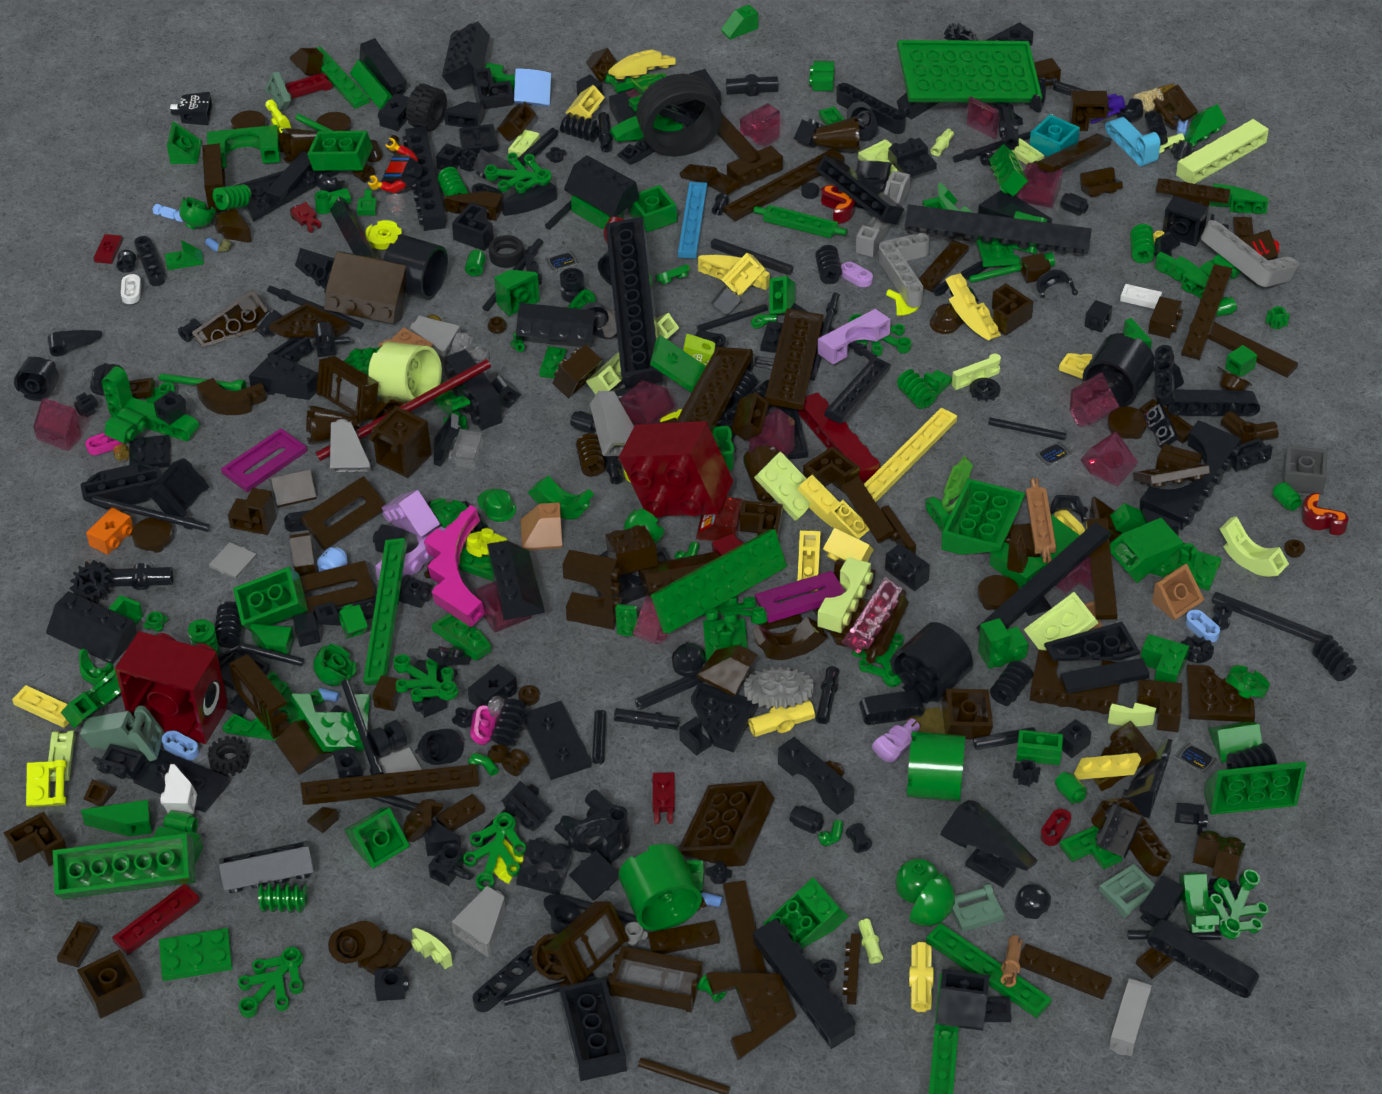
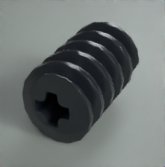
M569 112L561 122L560 132L595 142L599 135L597 120L591 122L590 118L585 120L584 116L579 118V115L575 114L573 116Z
M824 245L815 253L820 280L825 284H835L842 274L838 250L833 245Z
M747 369L731 396L727 407L731 408L739 402L740 398L748 395L757 384L756 376Z
M232 601L221 603L217 608L215 632L218 645L224 648H234L240 643L241 621L237 604Z
M1326 635L1315 644L1313 655L1323 664L1324 668L1328 670L1329 674L1336 681L1346 680L1357 669L1353 665L1354 659L1349 657L1347 652H1343V647L1338 646L1339 643L1333 640L1332 635Z
M1020 661L1010 662L999 676V679L991 687V697L997 703L1009 706L1011 702L1017 699V696L1020 695L1025 685L1033 677L1032 669Z
M514 698L504 700V706L501 708V713L498 715L495 728L490 736L492 741L504 746H516L514 739H518L519 734L517 732L522 731V726L519 724H525L523 717L528 716V712L524 709L526 705L522 701Z
M1266 743L1245 748L1243 751L1238 750L1235 753H1229L1226 758L1227 769L1277 764L1273 750Z

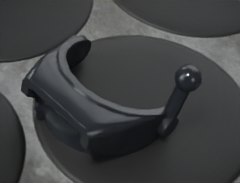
M1039 78L1038 82L1042 100L1038 94H1034L1029 107L1035 112L1040 113L1046 98V82L1056 84L1058 80L1056 78Z
M1050 270L1043 275L1041 274L1036 284L1041 298H1045L1044 292L1049 286L1059 282L1070 284L1073 295H1077L1078 290L1075 288L1072 278H1069L1068 274L1062 270Z
M1056 495L1050 506L1051 515L1059 510H1071L1081 516V522L1084 523L1086 521L1088 508L1083 506L1079 496Z

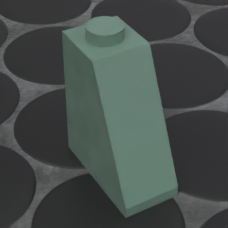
M129 711L86 719L80 735L91 748L107 750L108 746L112 744L141 753L137 744L128 740L129 731L132 730L135 720Z

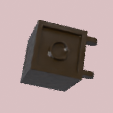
M397 406L372 429V434L369 437V441L374 442L376 463L406 478L414 473L432 455L428 421Z

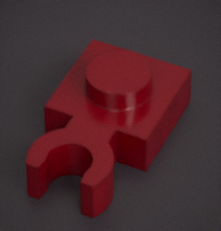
M307 202L291 209V215L301 226L306 224L309 233H313L314 228L312 226H316L318 229L321 228V222L316 219V213Z

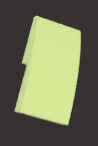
M1135 703L1133 709L1112 704L1108 723L1123 726L1132 721L1135 726L1153 725L1156 708Z
M412 929L413 940H411V944L417 953L421 952L425 958L431 955L436 964L440 963L444 969L453 965L451 952L441 941L421 929Z

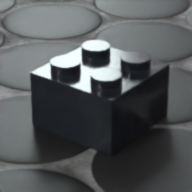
M1173 196L1165 209L1163 232L1167 233L1170 231L1180 242L1196 247L1201 240V235L1206 226L1208 206Z

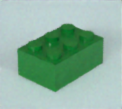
M318 131L307 155L313 171H358L364 169L373 146L367 131Z
M290 566L233 588L241 625L250 632L251 624L272 625L308 611L300 576Z

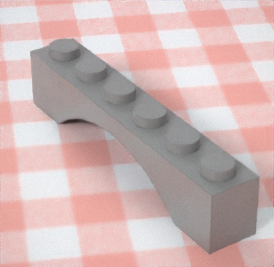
M893 171L887 181L884 194L902 206L910 191V174ZM873 216L868 224L862 225L856 236V253L874 257L891 223L882 222Z

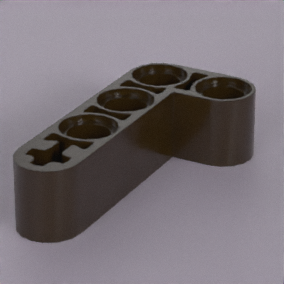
M1126 798L1108 799L1100 802L1091 818V822L1098 829L1103 828L1106 822L1105 814L1108 808H1112L1114 803L1141 816L1142 814L1133 802ZM1143 817L1131 844L1130 851L1148 874L1158 877L1161 876L1169 863L1171 854Z

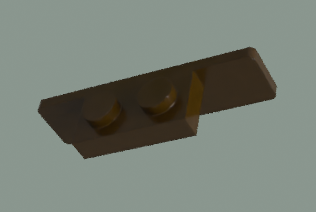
M1162 178L1158 179L1156 192L1171 194L1208 206V210L1210 201L1228 203L1231 191L1221 187Z

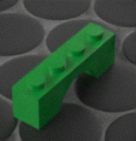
M115 669L90 690L83 692L68 703L60 712L74 729L121 694Z

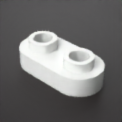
M129 274L122 279L121 298L126 304L137 303L141 297V280L138 275Z

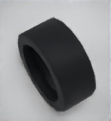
M498 236L489 244L490 261L495 266L502 268L514 267L524 256L523 243L515 236ZM505 248L516 250L511 254L497 253V251Z

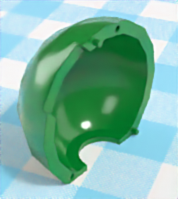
M942 872L935 879L931 878L929 882H926L927 885L919 895L911 911L910 923L920 927H932L942 923L950 915L955 904V891L950 880Z

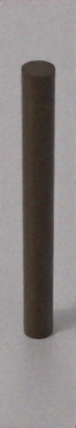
M640 1058L638 1063L640 1068L720 1094H729L730 1086L644 1058Z

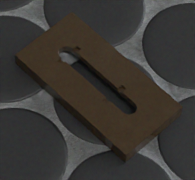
M362 476L301 516L300 521L325 551L382 513V507L386 504L367 479ZM357 499H365L364 505H361L330 527L324 525V521Z
M365 560L300 576L308 611L304 613L313 611L315 615L313 606L333 602L335 607L373 598V592L375 591ZM354 580L358 583L354 587L312 597L305 595L308 591Z

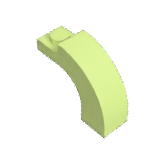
M1231 517L1220 528L1227 541L1223 546L1226 552L1237 564L1251 572L1266 577L1278 576L1289 565L1280 547L1263 548L1255 544L1248 537L1237 517Z

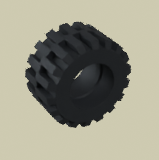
M424 83L416 86L407 103L406 119L408 123L415 127L426 126L427 131H434L443 120L444 110L447 107V98L444 90Z

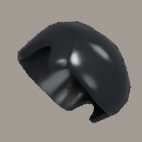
M1138 98L1130 99L1128 104L1125 105V109H1121L1120 113H1117L1118 118L1124 117L1129 122L1139 120L1143 115V102Z
M321 174L317 176L316 184L321 191L333 192L341 190L345 180L338 181L336 177L331 178Z
M1038 884L1023 886L1018 891L1015 899L1017 912L1030 919H1038L1042 913L1048 912L1051 904V896L1047 889Z

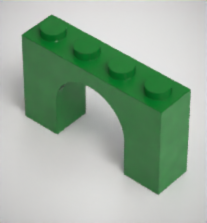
M277 125L207 132V145L220 143L222 168L227 167L228 154L241 147L259 149L261 151L262 164L280 162Z
M1051 515L1056 551L1055 553H1050L1051 561L1080 536L1053 515ZM1004 542L1001 551L990 552L989 565L1003 576L1013 579L1019 588L1024 586L1048 564L1047 559L1046 563L1043 562V557H1028V563L1024 572L1017 573L1007 570L1008 543Z

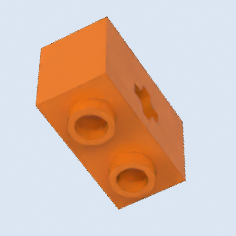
M111 508L86 532L89 546L109 555L126 537L131 535L133 530L131 516Z

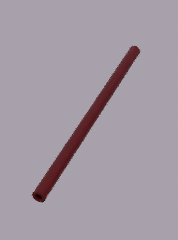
M485 359L401 405L399 408L411 412L491 368V364L488 359ZM387 414L356 430L358 439L360 440L371 434L372 429ZM331 444L316 452L320 461L330 456Z

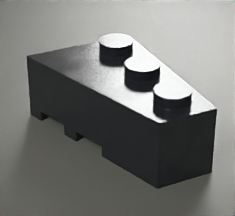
M273 353L249 375L250 386L262 383L265 392H268L269 395L278 393L285 394L286 397L310 400L317 391L318 372Z

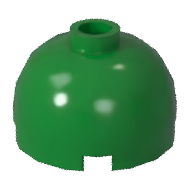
M183 197L179 207V216L186 222L185 226L195 230L196 227L203 228L208 226L214 219L216 209L212 206L210 209L207 208V203L198 199L187 197L186 200Z
M641 508L638 511L633 509L623 526L624 530L633 526L645 525L655 544L665 534L663 527L659 528L656 524L657 518Z
M329 644L328 646L324 645L317 652L313 660V671L322 683L329 686H341L343 680H350L355 675L357 670L354 660L351 662L348 658L350 654L344 648L335 644Z
M915 858L906 861L897 871L895 880L897 893L902 899L915 904V901H917L927 885L926 882H929L931 878L935 879L939 875L938 869L926 859Z

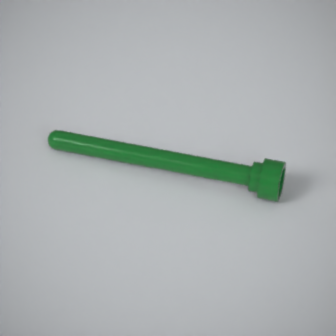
M1053 253L1043 254L1046 260H1049L1050 266H1055ZM1021 263L972 275L969 277V281L974 283L1018 272L1021 269Z
M159 374L158 376L160 381L195 386L198 383L209 380L169 374ZM237 379L233 382L215 380L222 389L239 391L247 388L245 380Z

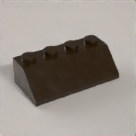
M717 552L661 561L658 562V566L638 570L647 604L653 603L652 593L720 557Z

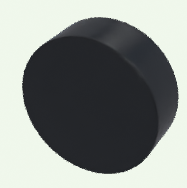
M806 183L801 187V195L806 199H814L819 195V186L815 183Z

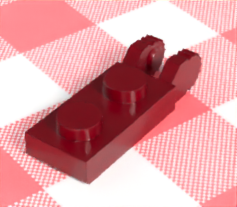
M674 772L653 773L652 808L654 824H659L660 822L659 812H668V824H673V812H675Z

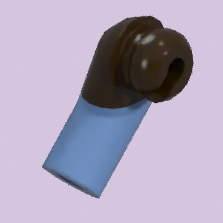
M701 892L702 902L697 911L709 905L721 908L722 896Z

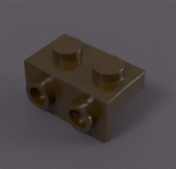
M1113 167L1080 174L1081 191L1090 197L1099 196L1103 192L1114 193L1117 192V189L1123 188L1122 181L1115 178Z
M433 799L422 800L406 816L403 830L406 833L408 842H415L431 827V819L443 809V803L436 802Z

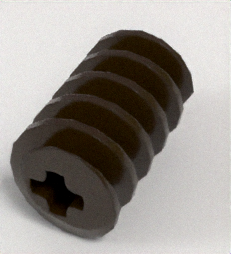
M587 433L579 437L576 442V448L583 474L588 477L599 476L605 471V460L597 434Z

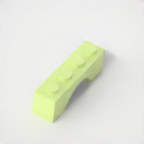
M847 557L840 570V584L846 589V592L837 597L824 599L818 610V627L842 633L845 625H849L852 612H856L859 599L864 597L867 584L870 585L872 582L871 563Z

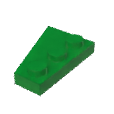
M450 613L432 624L433 632L453 646L464 649V653L471 656L475 661L491 652V645L480 630H477L474 625L472 627L468 626Z

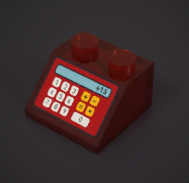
M726 497L718 514L701 515L696 539L716 541L730 534H734L737 538L740 527L742 499Z

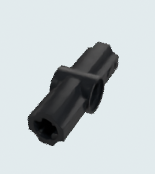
M748 74L745 78L726 79V94L746 93L751 97L757 96L761 92H778V76L758 77L755 74Z
M1002 107L998 111L999 136L1002 137L1005 146L1010 150H1014L1019 146L1018 123L1015 120L1013 110L1009 109V107Z
M138 563L133 568L111 569L110 574L113 575V578L110 580L113 586H132L136 590H146L149 585H171L174 580L172 567L151 568L145 563Z

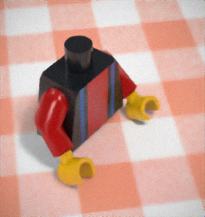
M389 138L393 144L391 146L385 144L390 151L397 150V152L394 153L382 181L379 182L376 176H370L371 181L374 183L368 182V185L373 190L380 187L381 190L398 193L414 185L416 178L422 174V165L417 162L418 158L412 150L403 145L399 146L393 138Z

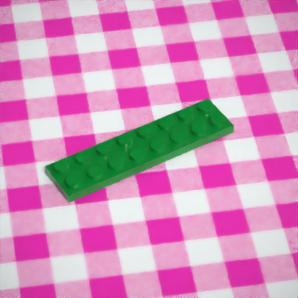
M767 530L652 593L651 598L663 633H670L704 614L707 609L717 607L786 568L787 565L776 530Z

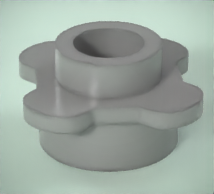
M631 922L625 927L630 946H635L637 942L646 940L648 937L647 932L643 931V928L637 922Z

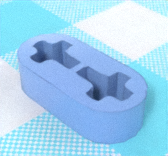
M1191 610L1187 613L1186 625L1200 638L1204 636L1205 640H1211V642L1218 640L1220 627L1200 610Z
M168 731L162 736L164 749L173 755L188 761L194 760L199 755L197 742L177 731Z

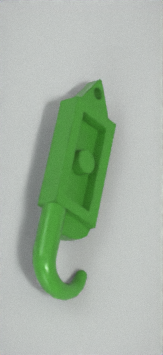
M966 456L957 465L953 466L945 486L942 505L946 512L953 510L958 498L949 506L950 501L961 494L967 479L970 477L973 465Z

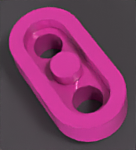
M102 433L88 438L85 445L89 454L99 455L120 448L124 443Z
M479 706L473 713L470 735L480 745H486L491 740L490 736L495 727L496 715L490 707Z

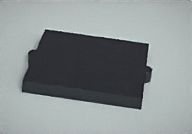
M597 850L585 860H581L580 865L569 874L593 901L604 891H608L609 887L619 879V873Z

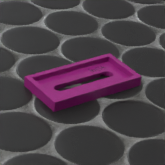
M280 428L222 467L221 472L248 493L252 488H255L305 454L307 447ZM277 449H285L283 452H281L280 454L266 462L264 465H262L252 473L244 474L246 471L251 469L252 466L257 465L265 458L276 452Z
M829 571L756 593L755 599L759 607L765 608L767 622L770 623L820 608L825 598L840 596L845 593V590L833 571ZM824 588V589L815 591L814 594L808 593V594H805V595H801V596H798V597H795V598H791V599L782 601L781 604H780L779 602L776 603V601H779V600H782V599H786V598H789V597H792V596H795V595H799V594H802V593H805V592H809V591H812V590H815V589Z

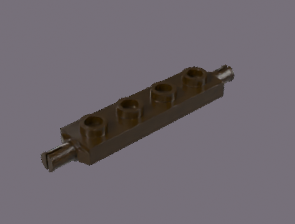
M898 590L894 599L887 602L864 651L867 655V663H874L876 656H881L887 652L888 646L909 604L905 597V590Z

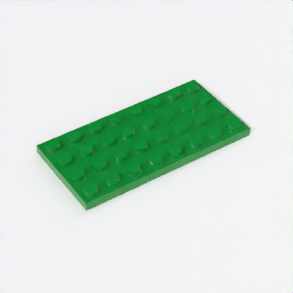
M898 40L896 44L909 102H1031L1034 94H1038L1042 100L1029 41Z

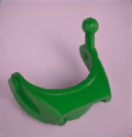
M86 649L79 651L80 673L86 682L95 686L114 670V666L110 662L104 668L96 669L89 659L88 651Z

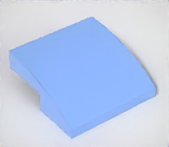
M516 68L514 103L521 104L525 101L527 104H532V106H550L551 73Z

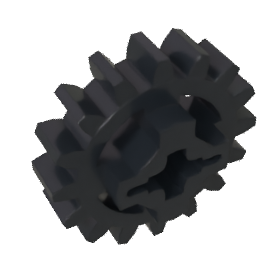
M955 23L949 24L944 32V39L979 41L978 38H975L976 34L971 29H966V26H962L960 23L957 25Z
M92 560L91 564L86 561L85 567L79 565V572H73V575L76 576L75 579L70 580L74 584L70 587V590L74 594L98 604L99 598L104 600V594L111 592L108 589L109 586H113V583L110 582L113 578V575L110 574L111 569L102 562L98 563L95 560Z

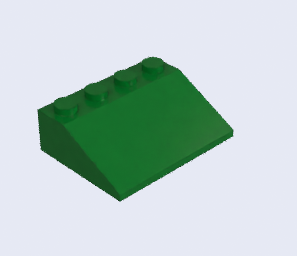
M968 478L942 532L941 550L960 555L1001 551L1026 493Z
M1306 762L1216 771L1206 781L1204 791L1210 815L1297 806Z

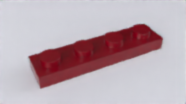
M183 884L112 937L113 942L125 954L129 955L200 902L199 896L186 884Z

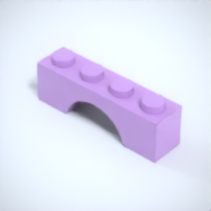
M874 309L818 338V354L831 364H835L847 357V346L849 343L862 339L876 342L890 334V318Z
M439 524L422 537L417 536L419 545L405 555L402 580L406 574L411 577L414 573L419 572L424 564L434 558L427 554L424 540L437 528L442 531L446 528ZM382 560L375 566L378 580L380 577Z

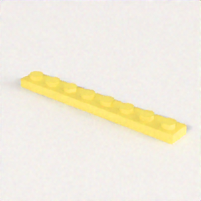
M940 408L864 484L875 502L957 422V415Z

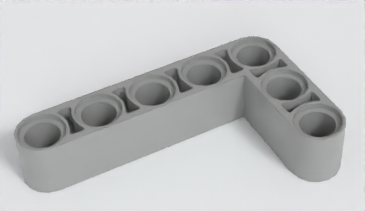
M1208 221L1201 235L1203 242L1263 287L1291 281L1299 266L1297 260L1288 256L1268 261L1217 221Z
M925 233L886 240L879 244L878 261L905 303L910 307L922 305L923 285L907 261L923 258L929 254V236Z

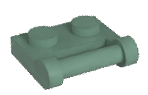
M138 706L134 712L135 720L132 730L129 731L128 740L136 743L140 752L149 761H153L158 758L164 730L146 707Z
M1132 864L1099 885V892L1117 908L1118 913L1123 918L1131 915V911L1143 904L1155 884L1135 864ZM1142 887L1146 890L1128 903L1123 901Z
M990 884L982 885L980 889L956 895L955 904L951 911L961 932L1004 920L1005 916ZM984 896L986 898L985 901L959 908L958 904Z

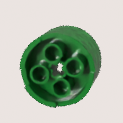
M912 731L907 797L960 802L965 736Z
M656 844L649 846L648 851L637 857L630 856L620 868L618 876L639 925L646 930L659 931L678 926L691 918L701 905L702 895L683 854L674 845Z

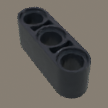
M915 690L869 696L863 698L859 703L863 721L866 725L916 719L925 712L920 693Z

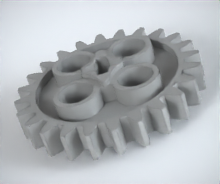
M771 667L770 670L762 669V672L755 671V675L750 674L749 678H746V682H744V695L747 697V700H752V704L759 703V707L767 705V708L775 706V709H778L779 706L787 709V705L795 707V703L802 705V701H808V698L812 697L813 680L810 679V675H805V672L798 673V669L790 671V667L786 670H783L782 667H779L777 670Z

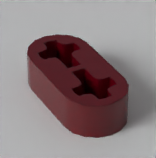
M1057 809L1052 812L1041 830L1040 838L1042 843L1048 846H1055L1061 841L1071 825V814L1069 811ZM1061 818H1064V819H1065V820H1062L1059 824H1057V819H1058V820H1060ZM1052 831H1055V835H1052L1051 837L1047 836L1050 835Z

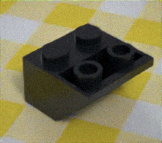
M943 969L936 1024L983 1031L990 975Z

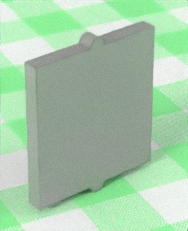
M229 542L211 561L209 567L219 571L220 574H226L236 579L257 557V554L245 549L244 546L240 547Z
M409 747L396 753L391 752V755L378 759V763L382 766L385 774L422 770Z

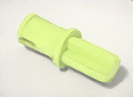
M947 129L941 136L937 137L935 145L930 149L932 155L940 156L942 151L949 146V141L954 136V132L951 129Z
M868 918L860 920L858 924L863 937L861 944L866 949L868 961L871 964L879 963L883 960L878 943L879 937L874 934L871 921Z

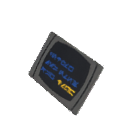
M573 250L544 259L551 271L581 263Z
M1058 441L1035 453L1034 456L1046 467H1049L1074 454V452L1064 443Z
M1186 742L1174 755V757L1204 774H1207L1219 761V759L1189 742Z

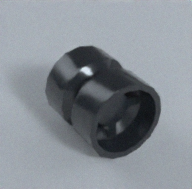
M568 268L560 273L561 297L564 301L570 303L579 292L585 289L584 274L580 269Z
M397 720L385 724L384 729L378 727L368 732L373 749L378 757L391 753L392 748L397 750L408 744L406 734Z

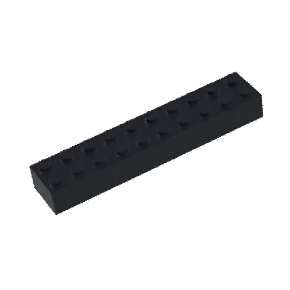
M643 217L607 223L606 232L621 377L625 387L631 388L663 383V373L650 365L656 338L659 336L647 230Z

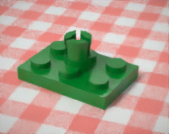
M1185 543L1150 574L1165 577L1183 564H1187L1198 587L1210 591L1222 558L1197 551L1196 546L1194 547L1191 543Z
M745 618L737 619L733 623H727L724 619L703 620L706 662L717 649L736 645L747 649Z

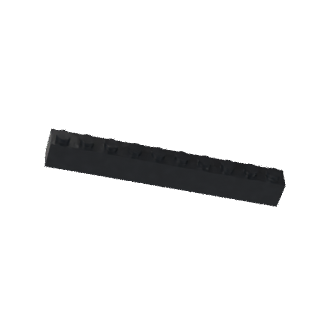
M910 204L907 207L905 230H908V233L911 234L923 232L933 237L938 234L945 235L944 237L948 239L961 237L965 241H974L976 239L986 244L999 242L1002 246L1014 244L1023 249L1036 247L1039 251L1052 249L1056 253L1063 254L1067 251L1073 252L1077 256L1088 254L1092 228Z

